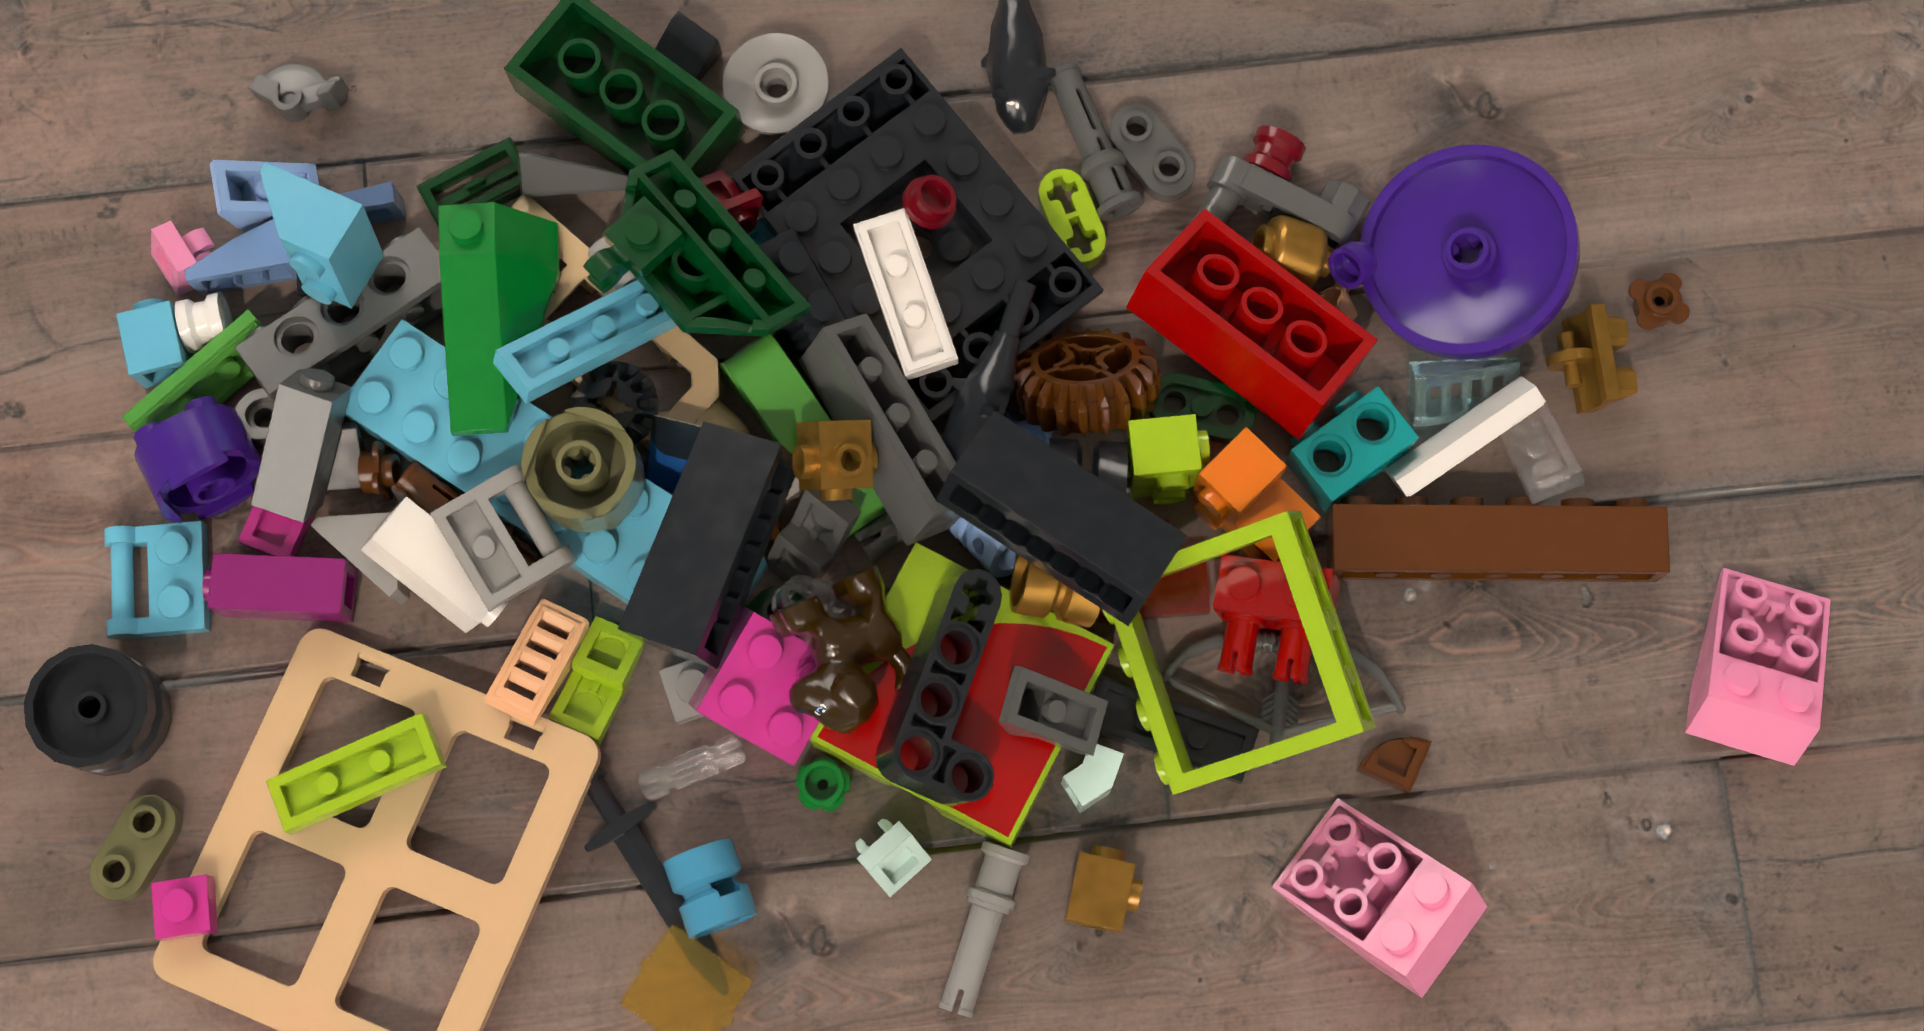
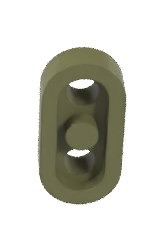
M142 795L126 805L90 866V882L100 896L109 900L125 902L138 898L146 891L181 832L182 818L174 803L156 795ZM152 813L155 817L154 827L144 833L140 828V820L145 814ZM121 862L125 867L124 876L118 882H113L110 877L111 867L115 863Z

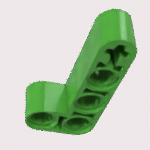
M771 334L768 336H758L718 364L735 392L745 404H749L774 442L782 444L791 454H793V450L797 446L796 423L831 421ZM853 488L854 500L848 501L862 512L849 536L886 511L873 488Z

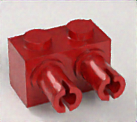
M1222 555L1213 610L1226 623L1217 670L1232 675L1235 674L1236 670L1239 671L1240 676H1252L1259 629L1280 630L1281 635L1272 678L1289 683L1291 678L1294 680V684H1308V671L1312 650L1281 562ZM1321 568L1336 610L1340 582L1333 569Z

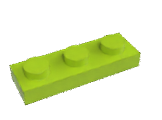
M419 713L266 780L283 830L285 833L292 835L447 766L428 716Z

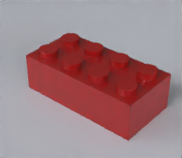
M1205 208L1145 270L1126 306L1127 309L1298 440H1300L1355 375L1378 341L1377 338Z

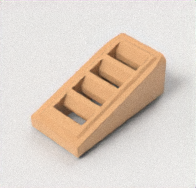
M541 599L527 620L486 694L485 703L535 726L572 668L571 662L589 630L588 620L546 599ZM537 645L558 656L554 660L533 650V648ZM524 664L547 676L542 680L521 670V667ZM513 682L535 693L536 696L532 701L508 689V687Z

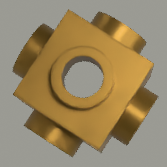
M871 420L796 423L797 446H795L792 454V468L795 477L799 479V490H819L820 501L854 500L853 488H874L873 475L878 467V454L876 447L872 443Z

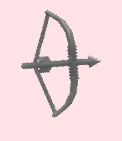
M1259 630L1255 652L1261 650V653L1268 651V654L1275 652L1277 655L1281 631L1275 635L1274 632L1267 634V631L1260 633ZM1225 632L1214 633L1191 642L1161 673L1164 684H1168L1271 734L1270 744L1284 740V736L1314 730L1336 723L1335 717L1330 716L1298 724L1299 701L1288 694L1289 683L1275 680V691L1262 698L1259 719L1172 677L1177 669L1188 659L1213 649H1222ZM1349 647L1355 667L1376 680L1391 701L1389 704L1371 707L1372 716L1395 711L1398 714L1405 713L1406 707L1381 666L1358 650ZM1272 719V724L1266 722ZM1286 721H1287L1289 724H1291V725H1290V726H1285ZM1282 759L1272 763L1278 764L1282 761Z

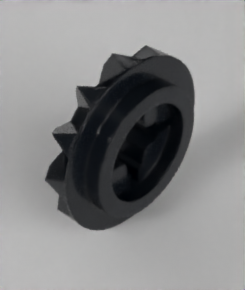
M609 361L581 375L582 381L577 391L571 395L575 401V407L594 408L609 414V410L601 407L602 404H598L597 399L612 397L616 389L618 391V400L625 403V406L633 407V411L615 413L613 417L627 431L633 443L636 445L650 433L652 418L658 415L659 402L655 386L643 370L628 362Z

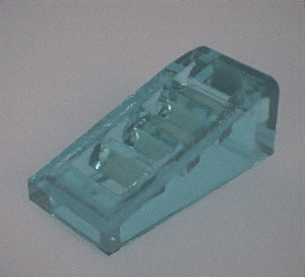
M1504 357L1409 362L1407 412L1412 425L1431 426L1456 421L1492 396L1493 377L1504 375L1503 388L1517 379L1520 375L1519 358ZM1482 379L1481 397H1472V381ZM1461 383L1460 397L1451 398L1452 384ZM1440 386L1439 398L1430 399L1431 388Z

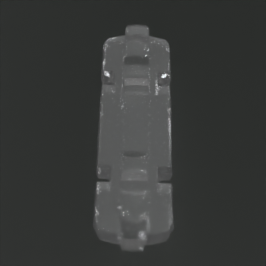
M729 734L715 740V746L709 748L705 744L665 761L666 766L662 768L655 765L640 771L638 782L644 796L648 800L653 801L670 794V788L675 787L677 790H680L718 774V768L725 766L728 770L746 761V753L740 738L736 734Z

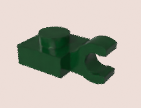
M643 196L603 232L606 243L611 247L601 249L593 254L583 267L590 274L587 276L588 280L605 294L631 268L643 278L648 276L685 242L683 233Z

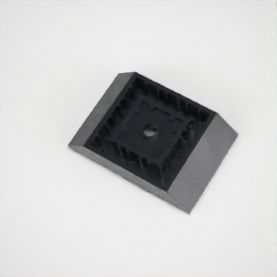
M900 48L732 173L731 178L741 193L757 188L762 194L763 200L758 220L760 219L774 237L794 227L847 319L867 313L902 373L903 371L853 224L904 208L902 201L904 190L916 178L937 175L952 185L957 198L956 211L947 225L939 229H927L910 219L915 236L928 239L933 246L931 254L924 259L958 357V364L907 380L931 422L934 423L952 409L959 391L951 385L952 379L967 378L995 331L998 332L1016 279L1037 286L1019 336L1018 358L1101 295L1104 289L904 50Z

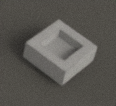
M688 660L659 670L677 725L704 717V715L695 711L688 703L707 672L708 666Z

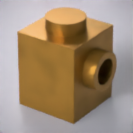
M1092 845L1091 854L1079 853L1064 922L1115 934L1122 932L1126 911L1137 913L1143 886V879L1133 877L1136 864L1124 861L1126 852L1110 847Z

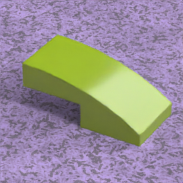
M595 616L571 662L573 671L558 697L548 720L589 736L600 747L627 690L645 643L618 629L619 625Z

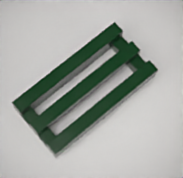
M511 137L416 186L438 228L439 206L463 204L519 174L518 150ZM510 157L512 162L484 177H478L467 183L465 187L438 201L435 200V195ZM519 176L467 204L496 202L503 205L521 196Z

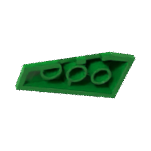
M496 202L439 206V263L450 431L452 436L508 433L520 396L493 364L494 355L497 349L544 326L543 318L551 294H555L560 279L559 226L556 222Z

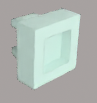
M881 819L877 824L884 834L870 847L861 838L856 841V848L861 854L856 859L886 894L891 897L932 859L900 821L892 825L890 821Z

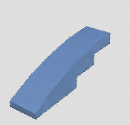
M392 181L340 194L362 204L371 225L406 219L404 200ZM274 219L230 240L184 270L186 281L201 296L297 279L296 270L289 264L290 258L278 236Z

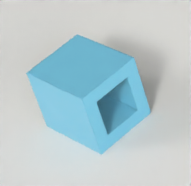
M162 299L143 300L134 304L133 310L116 314L128 375L145 389L158 386L194 355V353H189L185 349L180 338L175 318V305L170 301Z

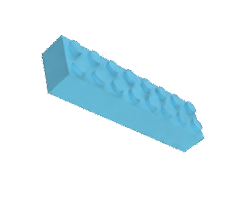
M401 319L351 388L345 416L352 423H357L360 429L375 439L382 441L383 444L392 448V450L413 463L416 460L432 475L460 495L513 465H521L522 452L531 432L545 419L553 418L530 402L526 404L520 397L508 433L452 436L450 431L445 347L403 319ZM589 461L585 469L575 468L573 473L577 479H581L584 474H591L594 467ZM645 478L643 491L635 508L622 520L620 525L608 531L577 532L569 530L551 520L542 509L541 511L563 547L569 545L578 559L570 567L628 605L672 495ZM506 495L499 496L490 502L501 521L510 523L516 528V532L534 543ZM764 556L746 600L768 569Z

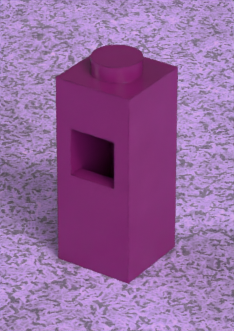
M213 553L212 568L206 569L203 576L202 594L204 600L208 601L207 608L222 617L354 623L358 568L346 559Z

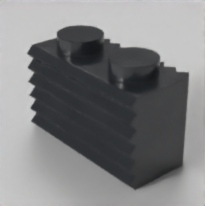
M794 227L759 245V248L811 306L807 314L771 333L788 358L809 347L823 327L847 320L846 315Z

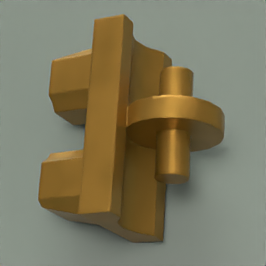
M1590 304L1585 307L1586 310L1582 313L1563 319L1561 321L1563 332L1557 335L1560 351L1545 357L1547 370L1553 372L1564 371L1566 388H1573L1577 414H1591L1616 401L1634 395L1638 391L1636 372L1630 366L1616 367L1613 351L1627 346L1629 339L1627 320L1624 317L1607 315L1605 304Z

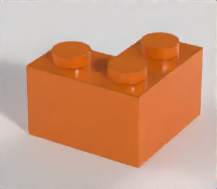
M1247 427L1198 474L1191 498L1196 502L1193 509L1201 520L1214 530L1221 526L1227 533L1286 511H1301L1310 533L1321 517L1281 479L1287 465ZM1272 537L1235 550L1240 557L1280 562Z

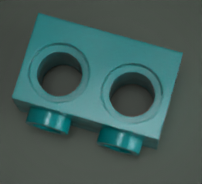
M1379 386L1365 396L1360 390L1353 392L1333 409L1337 414L1334 419L1323 427H1320L1315 421L1300 440L1295 437L1290 440L1294 448L1291 449L1285 462L1325 513L1330 510L1333 504L1340 503L1341 498L1351 495L1411 451L1419 439L1418 435ZM1363 419L1375 421L1382 429L1383 438L1376 441L1363 438L1357 430L1356 422ZM1323 450L1333 453L1340 462V469L1332 473L1320 470L1313 461V454Z

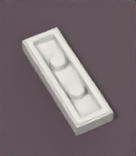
M902 208L853 224L906 380L958 364V357L905 209Z
M1520 376L1384 470L1393 483L1406 496H1412L1538 410L1546 401L1534 384Z

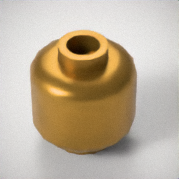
M1285 215L1276 216L1267 225L1262 224L1257 228L1251 244L1309 288H1312L1319 277H1327L1330 272L1329 257L1334 249L1332 246H1328L1327 235L1324 229L1304 220Z

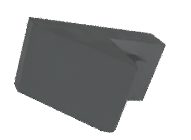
M1014 666L999 723L1008 734L1038 738L1078 754L1094 756L1108 701L1022 666Z

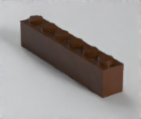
M1348 496L1341 498L1340 504H1333L1326 515L1327 568L1333 569L1338 580L1658 582L1670 573L1667 507L1649 506V500L1644 498L1620 499L1615 501V506H1594L1593 499L1578 497L1563 499L1560 501V506H1539V499L1532 497L1510 498L1505 500V505H1484V499L1479 497H1458L1451 499L1450 505H1429L1428 498L1407 496L1395 499V505L1373 504V498L1368 496Z

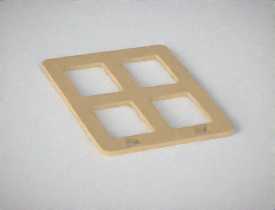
M319 628L307 632L301 638L190 877L205 874L214 876L218 919L255 837L260 833H268L341 864L345 869V878L298 981L291 986L212 953L207 946L210 934L160 941L153 957V967L156 974L170 984L278 1031H392L344 1010L340 1005V996L386 894L390 890L398 888L474 920L479 925V936L437 1031H483L591 785L590 781L599 767L601 761L599 746L589 736L543 717H540L536 725L532 726L486 704V694L327 629ZM361 659L389 670L380 687L355 677L361 665ZM337 679L411 709L415 715L419 713L427 715L445 763L457 737L461 734L469 733L545 764L548 767L549 777L505 877L501 882L490 884L421 855L412 849L411 838L442 769L382 795L371 821L363 828H357L331 817L292 835L284 832L266 780L286 771L327 682ZM514 721L543 733L539 737L534 750L508 740Z

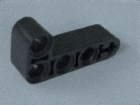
M968 570L948 579L937 590L879 741L875 757L878 770L887 780L947 806L981 800L988 795L994 782L993 766L988 758L979 751L951 739L1001 605L1002 592L1000 584L992 574L985 570ZM964 589L969 590V591H968V594H967V595L963 594V593H962V590H964ZM969 601L974 604L973 608L966 610ZM959 617V618H958V621H953V620H952V619H954V618ZM943 637L950 639L956 647L957 657L954 664L947 661L941 653L940 645ZM924 689L932 692L937 699L938 707L934 716H930L922 708L920 699ZM904 741L912 744L917 751L918 761L914 770L906 767L901 760L900 751ZM956 764L963 767L968 776V785L964 792L959 791L952 781V770Z

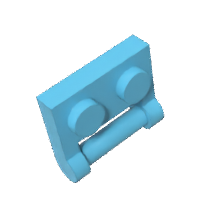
M202 521L138 527L112 526L104 529V546L110 548L112 619L106 620L107 638L124 640L211 632L210 609L207 608L208 601L204 600L202 594L203 576L206 569L209 568L207 524ZM147 547L149 617L135 618L133 548Z

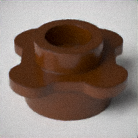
M1664 273L1660 279L1648 282L1644 279H1636L1630 285L1628 294L1634 300L1633 311L1636 316V322L1642 329L1652 331L1657 327L1667 325L1669 322L1679 325L1684 323L1689 317L1690 309L1682 302L1679 291L1682 281L1676 274ZM1656 297L1663 299L1664 304L1662 306L1655 304L1654 299Z
M375 441L372 450H362L358 458L359 484L365 494H383L385 501L392 500L394 494L391 487L402 476L400 458L397 454L393 453L392 448H384L382 441Z

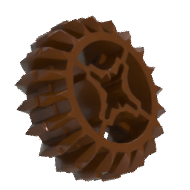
M1087 327L1085 331L1073 332L1068 329L1066 334L1060 336L1047 335L1045 342H1038L1018 358L1015 403L1018 405L1019 414L1026 416L1027 423L1035 426L1040 425L1044 432L1059 430L1061 435L1065 437L1071 433H1082L1084 437L1089 433L1095 432L1107 435L1108 430L1114 428L1120 430L1128 429L1127 424L1129 420L1144 419L1145 414L1155 410V402L1159 399V389L1161 388V371L1158 370V361L1155 359L1154 349L1147 347L1143 339H1131L1128 332L1114 334L1109 328L1102 331H1091Z

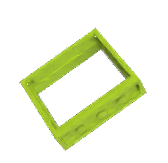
M1286 511L1177 551L1161 577L1272 537L1336 723L1193 770L1140 611H1138L1130 625L1127 626L1103 610L1109 623L1116 626L1122 644L1118 647L1119 660L1125 674L1129 678L1133 677L1140 697L1136 701L1137 714L1144 729L1152 732L1158 750L1154 755L1155 767L1161 781L1165 785L1169 784L1172 795L1377 728L1301 511Z

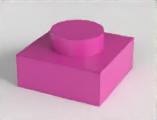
M253 506L237 542L244 547L269 556L297 557L315 514L302 523Z
M205 874L151 883L155 940L168 941L218 933L214 876Z

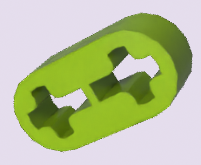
M1063 168L1053 170L1046 174L1040 182L1038 190L1040 211L1043 218L1067 246L1073 244V230L1071 226L1078 224L1080 232L1085 239H1095L1091 242L1090 253L1082 254L1079 247L1070 249L1084 267L1090 269L1097 265L1104 255L1106 246L1105 230L1080 175L1072 170ZM1061 185L1065 192L1075 191L1071 195L1070 201L1072 213L1066 214L1059 200H1049L1053 197L1055 186Z

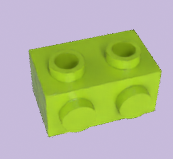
M1196 414L1129 420L1124 442H1128L1127 477L1131 478L1130 498L1153 497V503L1172 504L1184 501L1186 499L1185 494L1193 492L1198 474L1206 467L1205 464L1210 463L1207 430L1197 431Z

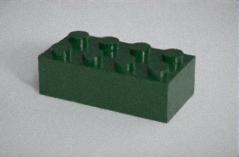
M561 0L504 67L516 93L627 175L629 170L673 149L698 178L712 173L745 134L741 115L737 108L589 0Z

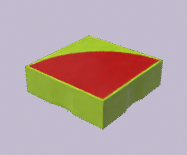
M915 543L886 596L888 611L898 622L902 631L903 647L911 657L937 590L948 579L969 570L918 543ZM1000 586L1002 592L1001 605L951 737L952 740L979 751L990 761L994 771V782L988 795L978 801L947 806L892 783L882 776L876 764V751L898 691L894 689L895 670L886 660L867 663L862 667L876 683L879 705L870 720L851 734H840L837 731L826 728L819 722L810 737V741L814 748L883 784L899 787L928 802L941 815L1002 847L1011 849L1044 787L1048 773L1062 748L1038 738L1008 734L999 723L1014 666H1022L1092 694L1112 656L1115 645L1077 625L1057 620L1052 612H1049L1044 618L1012 612L1009 604L1010 590ZM964 589L962 593L967 595L969 590ZM969 601L966 610L973 608L974 604ZM959 617L954 618V619H952V620H953V621H958V618H959ZM943 637L940 645L941 653L947 661L954 664L957 657L956 647L950 639ZM924 689L920 699L922 708L927 714L934 716L938 707L937 699L932 692ZM904 741L900 751L901 760L906 767L914 770L918 761L917 751L912 744ZM956 764L952 770V781L959 791L964 792L968 785V776L964 768Z

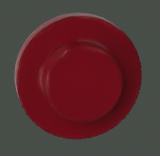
M927 175L916 178L904 190L902 197L904 209L910 219L921 227L927 229L942 228L950 222L956 211L957 198L955 190L947 180L940 176Z

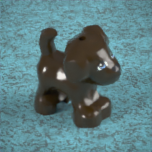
M876 565L831 585L836 598L844 605H854L853 615L832 618L825 611L817 595L808 599H802L769 615L772 625L783 638L798 635L807 642L816 666L792 684L789 690L791 705L796 712L814 717L826 728L837 731L840 734H851L861 725L868 722L879 705L876 683L862 667L867 663L886 660L895 670L894 689L899 692L911 660V656L903 647L902 631L899 624L888 611L883 578Z

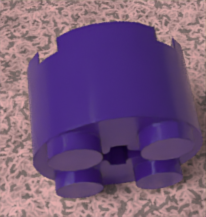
M204 396L196 398L185 406L183 412L163 422L146 424L135 432L133 437L137 445L134 454L135 460L162 515L167 520L184 522L180 514L196 512L199 520L212 518L236 507L254 493L255 489L251 482L259 473L262 459L238 412L229 406L218 405L214 397Z

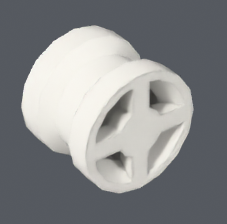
M221 292L208 294L205 300L200 302H193L190 299L175 302V318L178 332L185 349L189 353L201 350L233 322L228 303Z

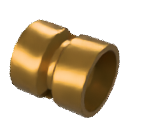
M1017 555L1009 594V604L1012 612L1044 618L1053 610L1056 619L1065 623L1091 627L1094 624L1100 611L1098 606L1020 555Z

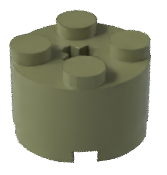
M574 407L564 410V413L556 415L549 420L545 419L531 432L522 452L521 468L531 496L551 520L569 530L597 532L616 528L637 505L645 481L643 461L631 437L614 417L594 408ZM590 461L594 467L591 474H584L581 479H577L573 473L575 468L585 469Z

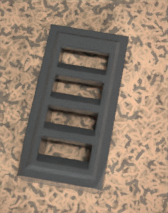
M526 151L523 153L517 152L520 191L525 197L622 191L626 188L628 175L620 171Z

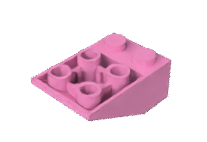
M1723 567L1720 572L1690 689L1685 733L1795 766L1820 730L1831 599Z
M1338 798L1272 886L1274 891L1369 963L1421 998H1423L1488 907L1473 883Z

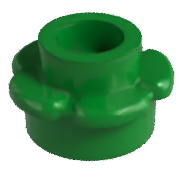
M818 757L813 760V763L803 765L798 771L795 784L800 790L798 793L800 802L812 811L818 808L825 812L838 809L845 801L844 794L851 787L850 777L846 769L839 768L836 760L829 757ZM826 780L828 782L827 789L820 790L818 782Z

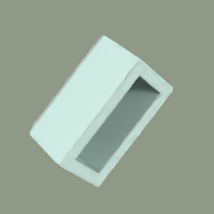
M1097 744L1094 756L1086 755L1083 764L1063 776L1061 785L1080 813L1109 795L1124 753Z

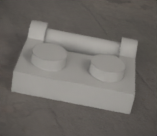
M520 464L503 470L430 513L489 612L548 577L565 570L578 560L569 545L563 547L537 502L531 496L525 484ZM499 496H507L543 556L542 559L530 566L526 563L490 503Z

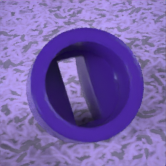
M1360 241L1348 242L1330 254L1329 270L1338 284L1345 288L1354 289L1373 276L1377 268V257L1373 248L1366 243Z

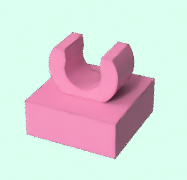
M172 221L152 228L151 255L177 297L194 290L186 281L184 270L209 255V250L214 248V243L205 229L198 228L181 237Z

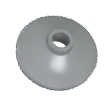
M768 33L748 40L732 54L724 70L722 85L725 100L739 110L745 127L761 134L784 135L825 104L829 90V79L822 57L808 42L790 34ZM776 84L787 88L786 93L778 98L771 97L768 94V90Z

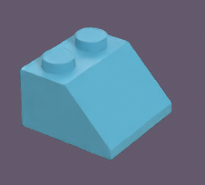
M264 162L259 169L278 236L290 258L289 264L296 270L303 284L301 286L302 290L323 304L329 305L334 300L352 309L384 256L364 206L286 170Z

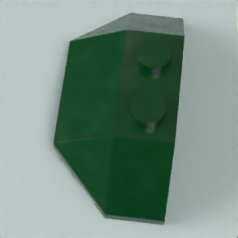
M673 149L629 170L621 216L645 196L683 233L685 242L645 278L633 268L630 269L631 273L683 333L768 336L809 312L810 304Z

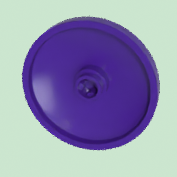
M1475 144L1450 147L1433 152L1408 165L1384 187L1376 198L1366 217L1360 242H1364L1373 248L1377 257V268L1373 276L1363 283V287L1379 317L1394 334L1407 344L1431 355L1449 359L1466 360L1491 357L1505 353L1529 341L1541 332L1562 309L1574 286L1580 262L1578 225L1568 198L1560 185L1545 169L1531 159L1517 152L1491 145Z

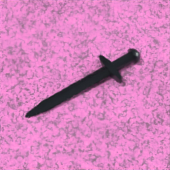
M598 767L590 781L591 785L587 794L607 826L584 846L585 850L591 852L613 841L615 842L691 964L721 994L727 995L730 992V986L714 945L707 935L689 939L679 911L685 900L682 895L673 893L665 868L638 827L658 808V804L656 802H649L626 813L604 779L608 773L603 768Z

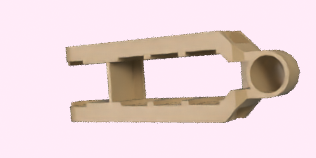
M523 194L511 206V208L556 222L559 226L560 267L563 270L560 272V279L555 294H551L543 318L544 326L551 323L547 318L579 285H582L591 294L597 291L602 297L616 291L613 287L603 294L588 280L587 276L590 274L584 269L583 265L590 258L588 256L590 248L530 197H525ZM678 326L652 339L665 359L669 362L675 359L691 374V388L670 411L658 412L657 416L702 426L703 421L750 435L748 427L742 419L724 404L723 372L719 369L717 358L688 333H683ZM580 376L570 382L578 388L582 378ZM616 389L612 397L597 399V403L602 404L601 407L608 409L612 417L615 413L633 411V407L625 406V403L618 400V391ZM651 431L639 442L647 450H649Z

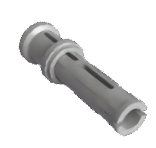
M985 841L981 845V850L985 855L975 886L968 887L966 896H968L967 902L972 903L941 1001H939L937 1006L952 1012L959 990L962 989L964 994L957 1014L973 1018L974 1007L999 932L1003 914L1010 916L1011 910L1014 911L1016 902L1012 897L1022 866L1029 865L1031 856Z

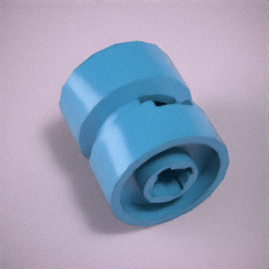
M731 838L701 845L676 855L663 863L673 893L684 897L685 901L679 908L689 939L703 937L724 930L759 914L749 885L739 882L737 879V875L743 868Z

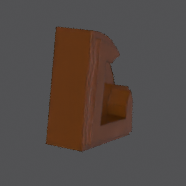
M1412 736L1389 740L1369 752L1356 771L1408 794L1412 790L1432 741Z

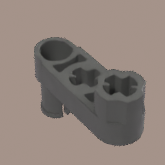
M1223 155L1207 183L1209 192L1197 215L1205 208L1227 225L1237 206L1243 205L1269 219L1280 215L1301 219L1324 229L1327 235L1328 246H1332L1336 250L1350 241L1370 204V200L1355 186L1344 181L1330 179L1326 182L1318 197L1254 164H1250L1235 156Z

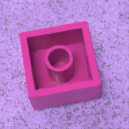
M744 607L738 617L718 669L708 668L688 704L698 713L794 766L819 723L814 717L796 712L789 698V690L792 684L816 667L807 642L796 636L783 638L776 631L772 622Z

